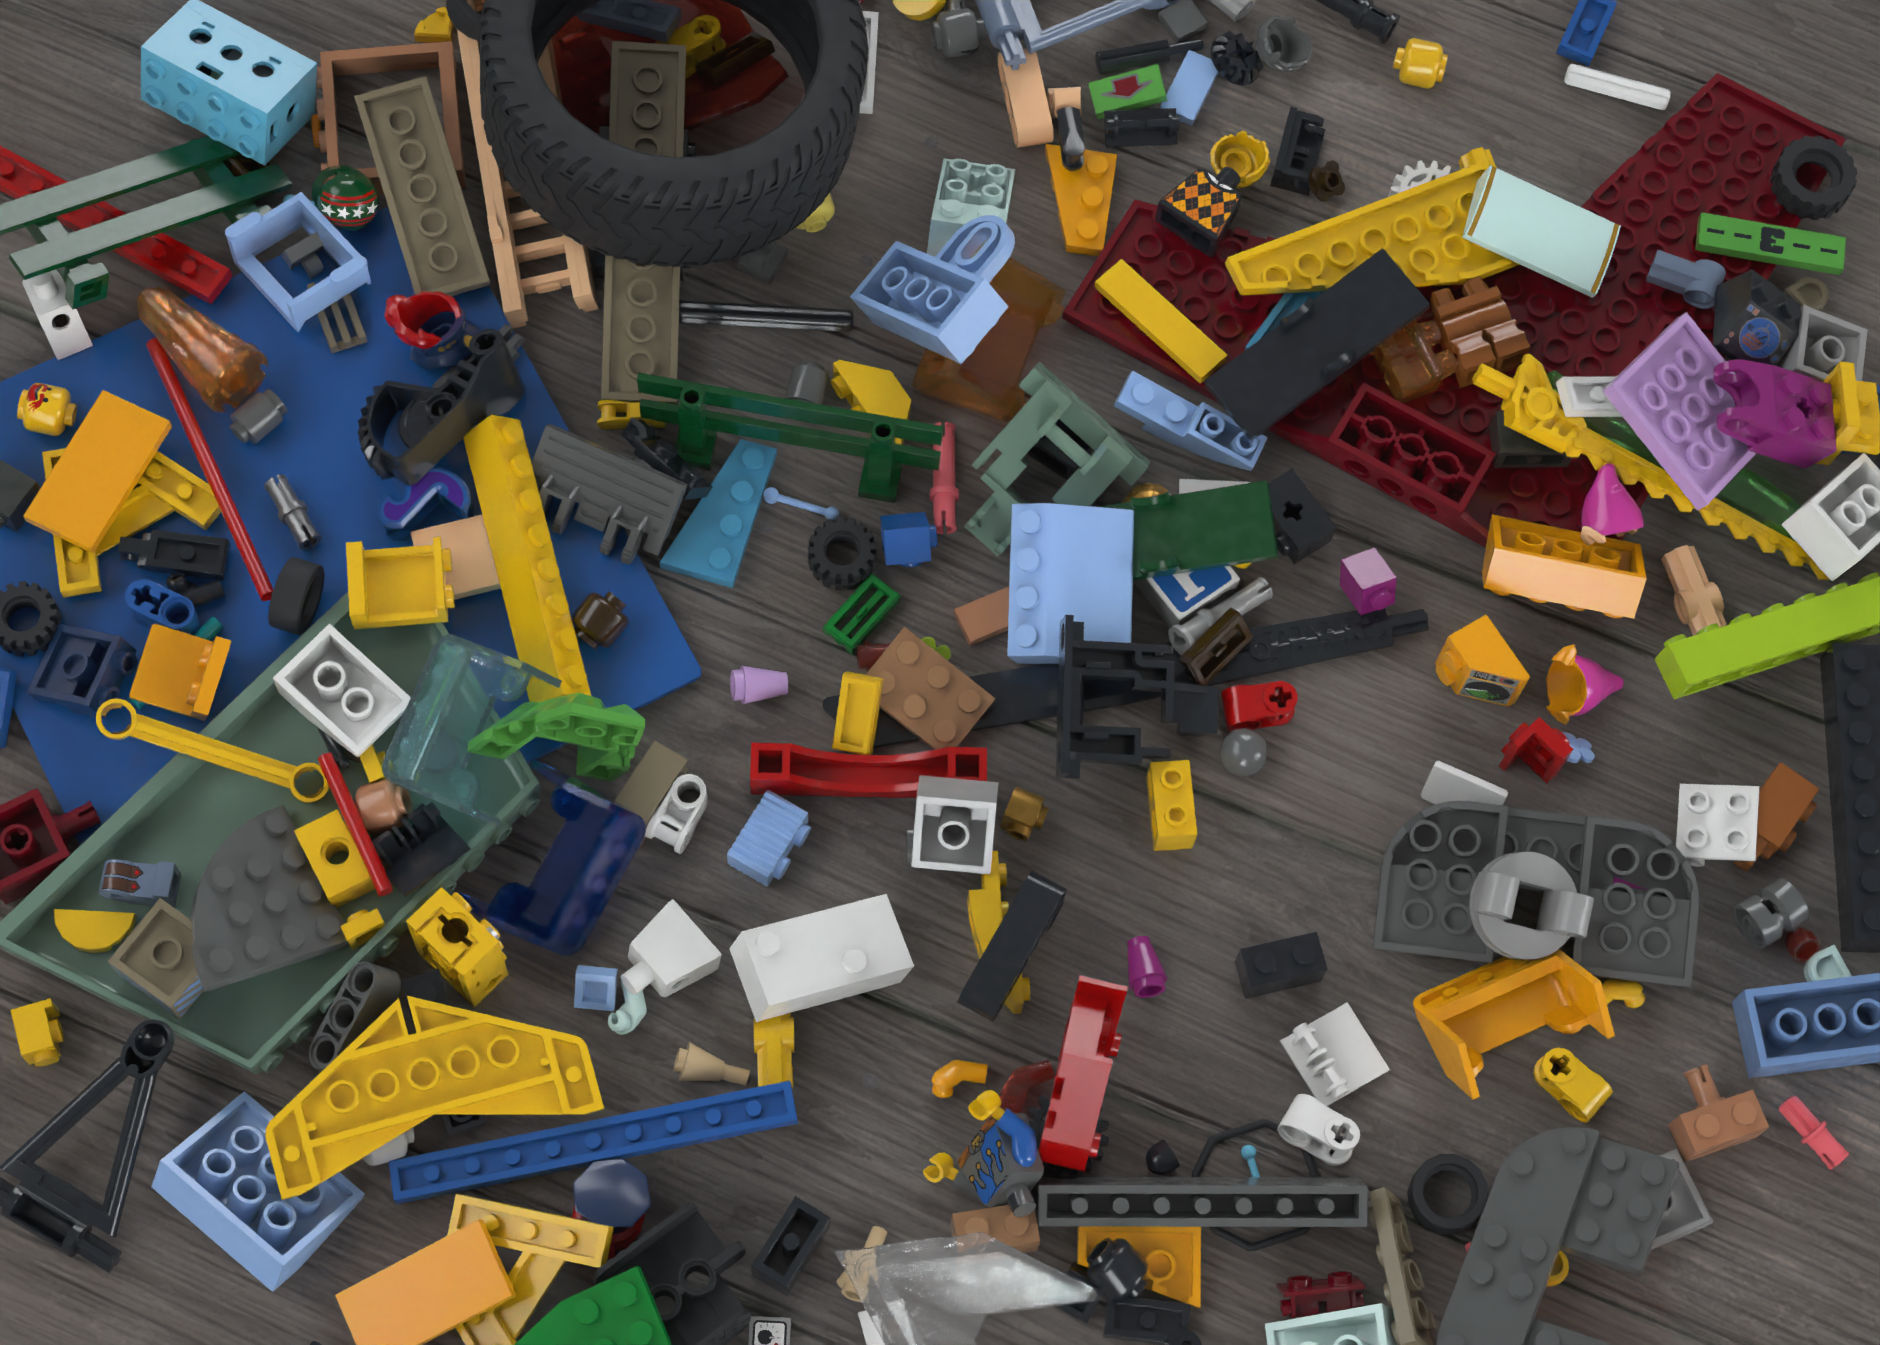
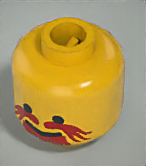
M34 383L29 390L24 389L21 393L17 409V418L23 420V425L27 430L51 436L61 435L66 425L73 426L77 415V404L71 403V395L67 389L43 383Z

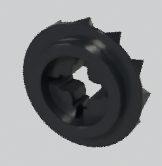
M1229 30L1225 34L1219 35L1211 45V59L1222 77L1233 84L1245 86L1253 83L1260 77L1259 73L1264 66L1259 61L1260 57L1257 51L1252 47L1254 41H1245L1242 33L1234 35ZM1235 52L1237 56H1241L1243 58V61H1241L1240 58L1230 56Z

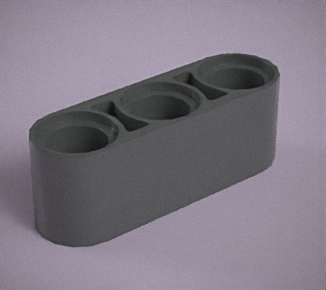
M365 961L359 962L352 967L309 1047L308 1057L314 1068L324 1070L395 1002L401 989V980L396 971Z

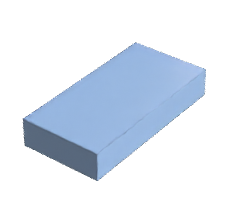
M1188 50L1166 94L1168 101L1162 102L1160 109L1176 108V116H1179V121L1193 126L1219 73L1212 59Z

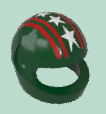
M342 165L328 167L316 177L313 183L312 199L314 204L335 228L357 231L364 228L375 218L379 208L377 189L373 182L360 170ZM335 175L333 179L329 180L322 186V184L327 178Z

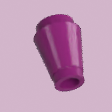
M1137 936L1128 940L1129 988L1134 990L1135 996L1139 998H1150L1161 994L1166 989L1165 982L1168 978L1150 942V938L1147 936Z

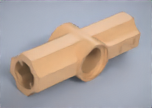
M1685 545L1664 554L1661 560L1675 591L1674 606L1680 621L1685 625H1689L1693 636L1697 635L1696 633L1711 624L1717 623L1719 627L1726 626L1727 623L1722 614L1724 603L1721 592L1714 582L1708 581L1695 547Z

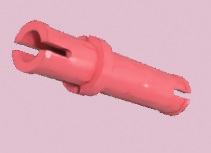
M941 422L935 423L934 425L941 426ZM945 422V436L942 437L941 446L933 445V450L941 451L939 471L933 470V488L929 491L930 501L933 502V524H935L936 533L944 534L943 521L945 519L947 534L954 533L957 530L955 503L959 500V489L955 487L956 426L950 422Z

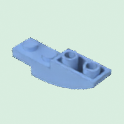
M1135 371L1128 375L1114 403V407L1143 422L1142 429L1154 436L1199 456L1249 471L1254 468L1268 438L1261 434L1251 442L1230 416L1204 402L1196 406Z

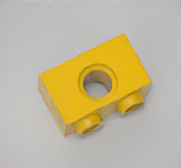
M338 809L294 830L331 906L335 905L336 908H339L375 890L350 831ZM345 851L349 853L347 860L342 864L335 865L329 862L331 856L336 852Z

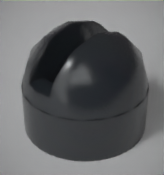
M1164 1139L1152 1145L1147 1151L1146 1164L1148 1169L1154 1174L1166 1175L1180 1167L1175 1154Z

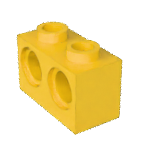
M1189 760L1150 762L1146 783L1153 850L1192 849L1197 837L1190 762Z

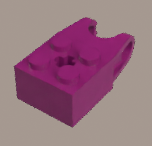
M1729 360L1713 368V380L1719 387L1731 395L1735 403V407L1726 408L1724 412L1716 415V426L1724 434L1747 444L1748 451L1804 469L1837 451L1831 384L1775 365L1747 360Z

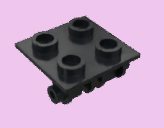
M433 802L426 806L422 803L419 805L420 807L407 815L413 824L412 826L404 817L400 819L406 829L404 832L401 833L395 825H392L390 828L396 838L387 830L372 840L388 878L405 897L421 888L427 881L471 850L465 841L440 816L441 813Z

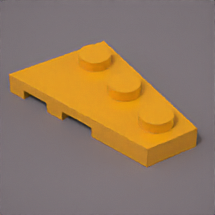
M1045 144V155L1050 168L1051 184L1058 206V217L1065 250L1070 253L1098 257L1104 248L1117 154L1085 149L1083 167L1077 171H1069L1062 165L1061 146Z
M1077 1226L1078 1265L1088 1268L1087 1257L1089 1253L1103 1239L1110 1238L1114 1240L1116 1238H1123L1148 1263V1270L1144 1277L1147 1280V1284L1144 1289L1186 1304H1191V1306L1197 1308L1201 1307V1227Z

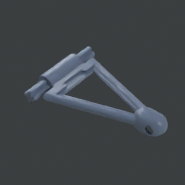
M975 0V3L983 19L991 44L995 48L1000 49L1006 66H1011L1012 70H1018L1019 65L1025 64L1027 61L1020 40H1024L1028 53L1032 54L1141 8L1149 10L1163 9L1180 0H1116L1045 30H1041L1030 0Z

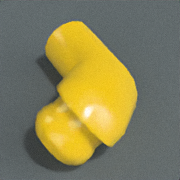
M1611 978L1602 983L1607 1005L1613 1000H1623L1627 1007L1634 1009L1640 1007L1645 1002V994L1642 992L1643 987L1637 981Z

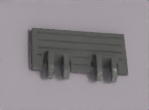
M552 424L545 426L532 461L545 518L553 496L562 499L553 521V532L560 535L563 533L575 503L578 502L580 504L574 519L602 532L606 530L600 546L601 553L609 555L613 551L623 526L630 529L631 532L622 551L621 562L628 565L632 563L645 532L648 533V537L643 550L656 556L660 554L688 486L687 483Z

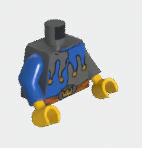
M987 1090L981 1093L968 1106L969 1112L974 1118L978 1120L988 1118V1120L957 1160L960 1170L954 1168L951 1156L943 1152L937 1153L929 1159L936 1166L929 1165L923 1170V1174L927 1180L935 1183L947 1177L953 1181L952 1185L973 1196L988 1208L1009 1205L1015 1217H1023L1033 1212L1036 1208V1203L1030 1191L1044 1173V1166L1036 1144V1133L1030 1126L1025 1113H1013L1008 1108L1003 1110L1000 1108L1001 1100L999 1095L993 1090Z

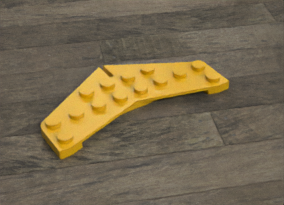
M407 996L416 1029L415 1034L409 1035L398 998L268 1123L265 1136L281 1199L285 1200L303 1195L433 1115H586L603 1110L602 1098L586 1043L575 1035Z

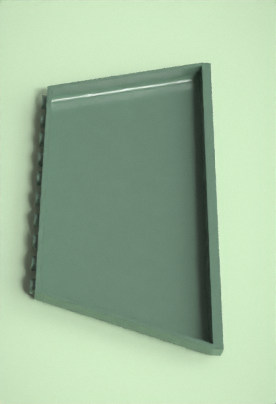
M347 592L198 734L294 766H299L303 763H316L319 765L318 757L329 753L318 731L319 728L306 719L278 693L273 677L330 623L408 694L414 702H423L430 706L454 740L458 751L457 762L452 769L441 774L430 773L421 766L401 737L396 721L373 743V746L378 753L385 751L393 770L392 773L387 774V777L396 780L399 785L407 787L412 799L413 811L420 807L419 805L422 803L426 806L433 802L440 811V816L465 841L471 850L407 897L390 880L393 891L390 894L378 896L375 889L337 908L344 924L347 923L348 917L358 911L367 909L370 912L376 908L378 909L385 925L365 945L353 951L350 945H348V947L207 992L204 990L183 1017L178 1020L119 977L107 962L129 935H126L120 943L114 945L107 952L88 953L76 950L62 938L57 929L54 909L135 913L137 919L134 930L153 906L129 904L99 895L104 863L112 859L147 864H158L159 861L174 862L181 873L175 909L190 919L193 898L199 880L209 861L221 844L236 829L250 819L265 811L284 805L296 829L337 809L343 821H345L330 787L325 796L319 801L303 803L297 800L288 788L178 752L0 921V947L4 951L146 1021L152 1019L161 1020L171 1027L175 1035L254 1074H259L262 1071L269 1073L283 1060L284 1055L282 1053L293 1042L295 1044L302 1042L312 1031L313 1026L311 1024L322 1013L327 1014L344 980L354 965L364 961L373 964L380 956H388L398 946L400 942L398 938L408 929L406 920L441 887L451 894L457 885L455 881L465 871L470 873L475 870L485 857L483 853L493 843L498 845L503 842L513 829L511 825L521 815L526 817L537 808L540 803V798H538L540 785L519 749L504 760L467 752L468 742L499 721L500 717L444 624L440 622L354 630L349 616V596ZM348 759L350 763L349 768L344 769L339 764V770L355 802L357 789L370 782L362 762L356 763ZM315 769L313 772L301 774L298 780L295 779V788L303 796L313 795L319 791L320 787L324 788L323 776ZM408 817L407 822L412 826L413 824ZM403 826L402 828H399L398 830L402 833V832H404L406 829H405V827ZM389 831L392 834V836L396 838L393 831ZM369 834L371 841L381 835ZM345 851L336 852L331 856L329 862L335 865L342 864L347 860L349 853Z

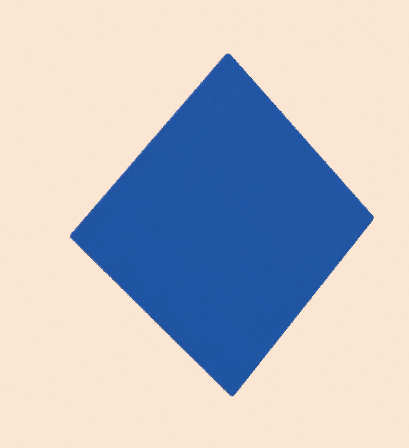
M386 207L379 210L375 218L360 230L337 229L359 254L367 260L371 284L364 283L350 292L367 338L366 343L332 354L317 314L306 320L299 332H297L242 272L230 279L212 304L191 295L92 340V347L60 360L54 357L1 381L0 460L36 480L41 489L46 481L42 452L66 448L102 390H105L169 420L172 428L157 451L208 483L146 347V343L150 339L159 338L273 589L283 566L292 557L319 564L324 568L325 579L321 600L316 614L308 627L309 629L348 592L347 542L362 541L364 550L414 546L411 534L405 540L388 538L383 533L377 512L380 502L388 494H394L396 500H401L405 484L395 477L382 480L373 468H370L361 451L359 435L357 433L359 431L358 420L362 417L360 409L367 406L366 398L374 395V386L383 385L386 381L432 388V385L452 367L426 370L410 359L412 346L403 343L394 332L395 328L390 327L384 317L388 297L393 295H404L406 297L415 295L389 208ZM324 250L316 254L324 266L323 272L311 279L301 264L289 269L282 257L283 254L262 263L266 270L293 299L308 290L307 284L314 282V285H316L321 280L329 277L332 271L339 268ZM489 286L452 296L458 302L460 308L465 311L466 319L479 328L478 332L485 329L499 331L505 324L511 327ZM342 297L337 303L350 338L357 336ZM328 306L324 311L337 343L343 341L331 307ZM514 330L512 335L506 340V342H508L515 335ZM521 345L517 349L520 355L514 363L523 380L526 391L521 400L508 412L498 416L519 419L521 421L532 464L546 425L552 424L568 432L570 431ZM34 383H43L67 389L71 395V403L77 404V415L74 425H66L65 430L59 436L27 430L23 425V420L17 418L18 403L24 389L29 390ZM267 389L271 390L280 398L288 410L282 417L283 422L258 443L253 444L249 440L246 443H242L229 427L233 423L230 415L257 392L263 393ZM398 411L393 417L384 438V450L395 457L401 456L408 449L400 438L398 428L403 411ZM462 438L434 467H443L457 474L466 483L472 498L474 516L482 515ZM280 474L286 475L297 498L305 502L308 507L307 515L322 537L316 546L312 547L310 541H307L309 549L300 550L287 524L281 523L277 515L279 510L264 488V484L273 477L276 484H278L279 481L276 476ZM553 496L546 516V522L571 617L585 598L593 592L599 593L604 597L609 591L627 605L622 612L628 617L629 624L612 646L608 648L599 646L595 650L576 635L591 696L601 699L607 708L627 704L636 711L700 679L702 675L701 667L638 554H636L630 565L621 562L622 551L628 540L623 527H621L613 551L609 555L601 553L600 546L606 530L602 532L575 520L574 517L580 504L576 502L561 535L552 531L553 521L562 499ZM439 503L414 531L460 519ZM174 511L129 538L142 539L143 533L160 530L225 538L230 541L231 546L224 580H219L225 597L196 607L195 610L200 619L201 627L212 616L224 627L210 641L214 642L216 636L232 642L208 717L205 721L150 704H145L141 709H138L129 700V694L150 628L139 624L133 618L125 601V591L132 582L139 579H148L168 588L166 586V579L170 574L147 571L138 568L137 562L122 560L118 552L119 544L98 555L102 591L63 598L60 593L53 534L26 521L17 532L4 525L0 529V590L3 593L6 592V585L13 583L14 587H19V581H26L29 586H31L32 582L39 584L41 589L45 588L56 601L62 615L61 624L121 636L137 650L135 653L137 658L136 668L132 674L125 675L119 690L121 699L129 702L138 714L199 733L300 637L299 635L269 625L270 600H261L222 512L205 531ZM185 576L186 580L198 586L216 580ZM497 589L454 600L455 607L448 608V622L442 623L498 716L502 719L521 704L529 702L502 591ZM34 607L20 608L9 619L10 629L19 632L29 630L39 621L40 611ZM185 613L178 614L172 619L171 623L180 624L189 615ZM0 646V667L17 671L12 706L64 814L90 800L97 812V816H99L102 822L75 835L79 845H81L178 752L131 736L121 740L109 739L100 732L95 717L74 713L63 705L34 699L27 693V690L45 652H42L39 648L36 650L35 656H29L27 652H24L23 657L16 656L13 651L11 653L6 652ZM122 705L121 709L110 710L105 720L102 719V724L111 734L113 731L121 732L131 724V714ZM535 737L519 748L528 764L569 743Z

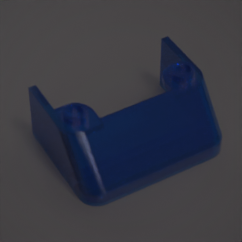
M534 759L530 766L556 784L551 795V806L557 814L566 818L564 825L529 887L518 882L507 883L497 891L490 905L461 892L459 894L472 907V913L481 920H487L493 927L560 955L569 956L577 953L586 943L646 833V824L642 817L582 781Z

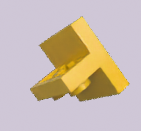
M1840 361L1823 381L1831 384L1837 451L1815 464L1830 465L1841 451L1873 455L1880 453V411L1876 383L1856 381L1854 363Z

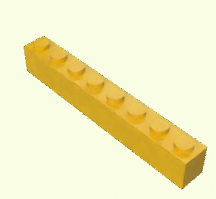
M490 415L473 427L463 437L529 702H542L574 693L591 696L521 421L519 419Z

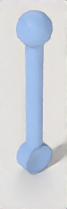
M769 487L764 491V499L769 504H774L778 501L825 515L826 519L835 521L836 517H839L840 514L836 507L824 508L779 494L778 490L774 487Z

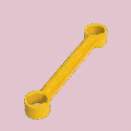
M123 699L107 700L99 707L96 713L97 727L109 739L121 740L131 736L288 788L292 795L303 803L319 801L329 789L322 769L316 763H303L299 766H294L138 714L134 707ZM123 705L131 714V724L121 732L113 731L111 734L102 724V715L106 716L114 708L121 709ZM314 769L319 771L324 779V788L320 787L319 791L313 795H301L295 788V779L298 780L299 776L305 772H313Z

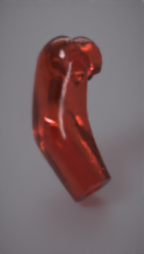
M1045 1060L1013 1070L999 1094L1001 1100L1000 1108L1003 1110L1008 1108L1013 1113H1021L1028 1092L1042 1083L1055 1079L1050 1061Z

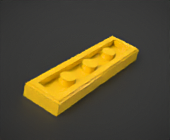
M1120 259L1095 281V288L1200 384L1226 362L1227 354L1124 260Z

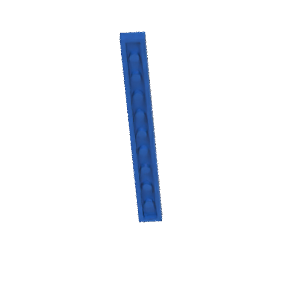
M790 1081L392 1160L389 1161L393 1199L396 1204L590 1166L593 1161L625 1159L798 1124L792 1085Z

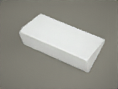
M1439 760L1435 762L1421 792V798L1433 804L1449 801H1471L1503 805L1508 795L1507 790Z

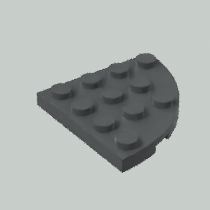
M284 805L265 811L236 829L215 852L199 880L190 915L194 942L191 948L197 974L205 992L330 953L349 945L340 927L344 925V922L336 906H331L294 832L296 828Z

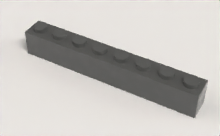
M1041 1177L1036 1183V1219L1038 1226L1367 1227V1185L1361 1178Z

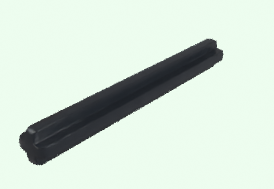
M679 300V322L846 332L852 331L854 314L849 309Z

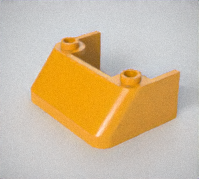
M1560 949L1538 959H1512L1504 956L1492 963H1488L1419 994L1413 1000L1417 1020L1443 1071L1472 1100L1480 1097L1475 1077L1484 1067L1481 1054L1544 1025H1548L1553 1030L1563 1034H1574L1590 1024L1607 1039L1615 1036L1601 981Z

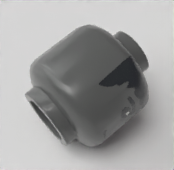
M970 8L940 12L936 22L931 23L934 48L936 51L941 50L946 58L973 55L979 49V41L986 39L983 19H976L974 12Z

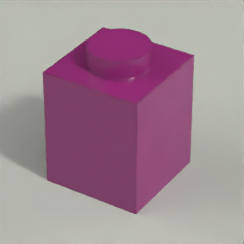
M1376 548L1341 559L1339 586L1360 615L1375 610H1382L1389 605L1395 604L1397 577Z

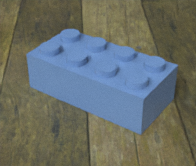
M1880 973L1746 989L1732 1001L1748 1078L1880 1062Z

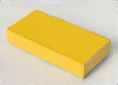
M849 671L843 673L832 749L861 755L873 754L883 678Z

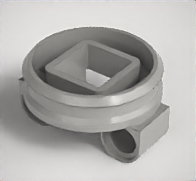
M1536 852L1509 853L1494 859L1479 872L1470 894V915L1473 926L1481 940L1496 953L1512 959H1538L1557 951L1566 943L1570 936L1586 938L1594 898L1577 893L1575 884L1568 872L1554 859ZM1519 884L1544 890L1536 930L1504 922L1505 919H1512Z

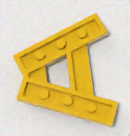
M66 448L42 452L46 479ZM157 451L136 484L138 488L131 492L94 553L53 534L60 593L63 598L102 591L98 555L119 544L121 537L129 538L174 511L206 531L221 513L209 484Z
M456 1194L447 1236L479 1219L484 1221L494 1245L523 1251L508 1274L517 1296L455 1327L465 1345H514L517 1343V1337L566 1261L597 1268L607 1263L614 1227L473 1196Z

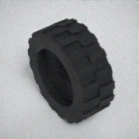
M1804 136L1800 140L1795 139L1788 147L1786 146L1772 169L1770 182H1772L1771 190L1777 198L1776 201L1779 205H1783L1787 212L1790 214L1794 213L1802 219H1826L1831 217L1833 213H1838L1847 202L1857 182V179H1855L1857 167H1854L1852 156L1848 155L1847 150L1843 146L1840 147L1835 141L1824 139L1822 136ZM1806 163L1822 167L1830 174V187L1820 193L1805 189L1797 181V169Z

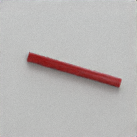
M330 752L322 754L317 759L377 894L378 896L388 895L393 891V887L333 754Z

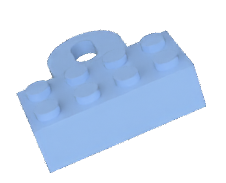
M985 215L975 218L959 228L935 257L895 241L850 298L873 324L962 364L973 353L978 343L1008 308V305L989 283L1011 256L1015 245L1014 233L1000 217ZM986 239H988L987 242L983 245V247L978 251V253L974 257H972V255L981 246V244Z

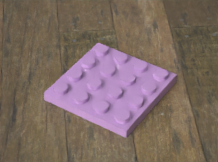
M1685 312L1676 318L1603 390V393L1698 511L1708 505L1756 453L1748 451L1747 444L1718 430L1716 415L1724 412L1726 408L1735 407L1731 395L1719 387L1713 380V368L1726 361L1688 313Z

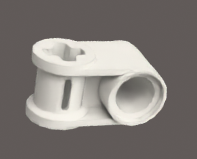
M685 774L678 777L673 782L662 804L653 814L646 828L645 836L650 839L656 837L672 845L675 852L683 853L708 805V796L703 780L693 774ZM689 789L700 793L699 798L693 803H685L679 799L680 795Z
M1298 1094L1294 1098L1277 1129L1279 1135L1286 1142L1307 1151L1331 1166L1345 1164L1350 1159L1353 1148L1358 1144L1360 1138L1359 1128L1354 1121L1330 1109L1315 1097L1307 1094ZM1343 1128L1347 1129L1345 1134L1341 1132ZM1331 1149L1335 1150L1333 1155L1329 1154Z

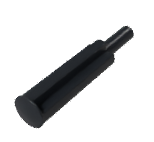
M1166 39L1099 51L1095 54L1096 67L1099 73L1170 61L1171 55L1185 53L1188 50H1202L1204 44L1201 39L1168 44Z

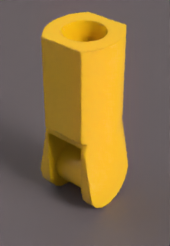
M600 400L598 402L601 418L597 420V426L600 429H625L632 417H641L640 402ZM616 413H627V416L616 417ZM644 419L652 424L654 428H665L666 422Z

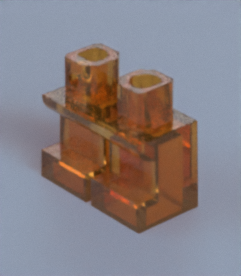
M1415 319L1370 353L1382 375L1385 374L1384 380L1394 399L1402 403H1407L1437 390L1441 379L1453 374L1457 368L1458 363L1452 351L1448 349L1434 354L1430 347L1440 343L1442 338L1441 331L1435 320L1418 324Z

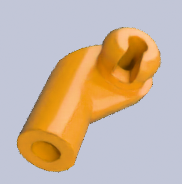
M963 1060L950 1061L932 1076L931 1081L934 1083L932 1086L933 1094L939 1098H949L953 1094V1087L961 1081L985 1084L988 1064Z

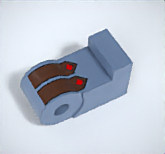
M118 859L107 860L104 863L99 895L111 900L154 906L159 898L175 908L181 873L174 862L159 861L158 864H147Z

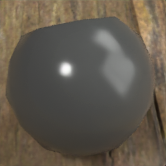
M1247 728L1233 730L1222 741L1220 745V759L1224 767L1231 774L1240 777L1256 775L1265 766L1267 756L1266 741L1258 732Z

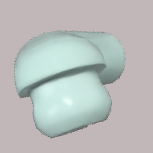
M621 981L625 1003L616 1013L611 1012L608 1017V1025L612 1031L623 1035L632 1032L646 1015L647 1008L643 990L633 995Z

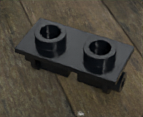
M1176 108L1104 111L1105 147L1178 144L1177 131L1180 128L1179 116H1176Z

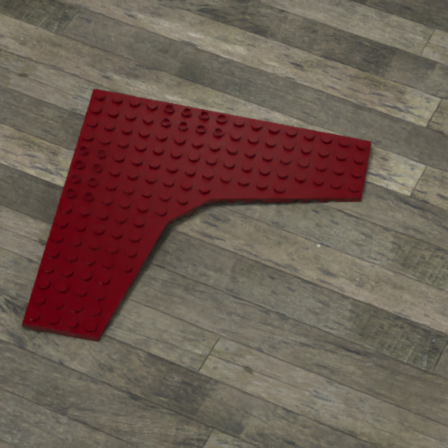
M1716 73L1688 100L1687 104L1677 114H1674L1654 136H1651L1635 155L1630 156L1581 206V208L1621 226L1607 271L1597 294L1593 298L1523 265H1517L1484 278L1483 281L1489 289L1495 286L1498 287L1501 299L1506 303L1512 320L1515 319L1517 321L1516 327L1524 331L1526 339L1531 346L1529 354L1543 365L1552 389L1558 392L1556 382L1562 377H1617L1676 318L1685 312L1688 313L1711 344H1713L1716 303L1709 309L1696 308L1684 300L1683 294L1646 282L1657 250L1694 263L1698 260H1711L1719 263L1726 271L1723 283L1750 270H1754L1768 280L1776 264L1695 250L1697 224L1701 212L1796 229L1802 218H1799L1794 213L1790 214L1783 205H1779L1775 194L1771 190L1772 182H1770V176L1781 152L1795 139L1800 140L1804 136H1822L1824 139L1835 141L1840 147L1844 144L1846 138ZM1806 163L1797 169L1796 178L1798 183L1805 189L1817 192L1827 171L1818 165ZM1135 199L1064 309L1062 319L1219 403L1206 388L1205 380L1201 384L1196 381L1095 288V281L1120 259L1124 260L1227 354L1226 362L1211 374L1213 375L1244 352L1246 345L1284 295V293L1240 295L1225 262L1232 255L1277 238L1270 236L1267 239L1249 235L1250 231L1235 227V230H1228L1213 258H1210L1155 221L1158 205ZM1463 285L1416 287L1429 303L1432 293L1444 288L1450 289L1455 300L1464 298L1461 291ZM1431 305L1426 312L1268 429L1485 548L1492 514L1581 532V515L1584 500L1598 474V471L1594 469L1588 457L1582 453L1579 457H1573L1568 467L1493 468V459L1496 453L1491 451L1489 426L1496 411L1502 410L1503 399L1474 384L1459 388L1455 374L1458 356L1452 353L1445 355L1438 336L1435 335L1431 327L1434 316ZM1719 352V354H1720V355L1723 357V359H1724V358H1725V355H1723L1721 352ZM1517 368L1503 374L1513 378ZM1583 417L1587 428L1663 469L1658 460L1623 417ZM1639 481L1635 485L1623 484L1641 509L1649 494L1644 484ZM1627 532L1620 537H1617L1616 534L1605 535V537L1623 541Z

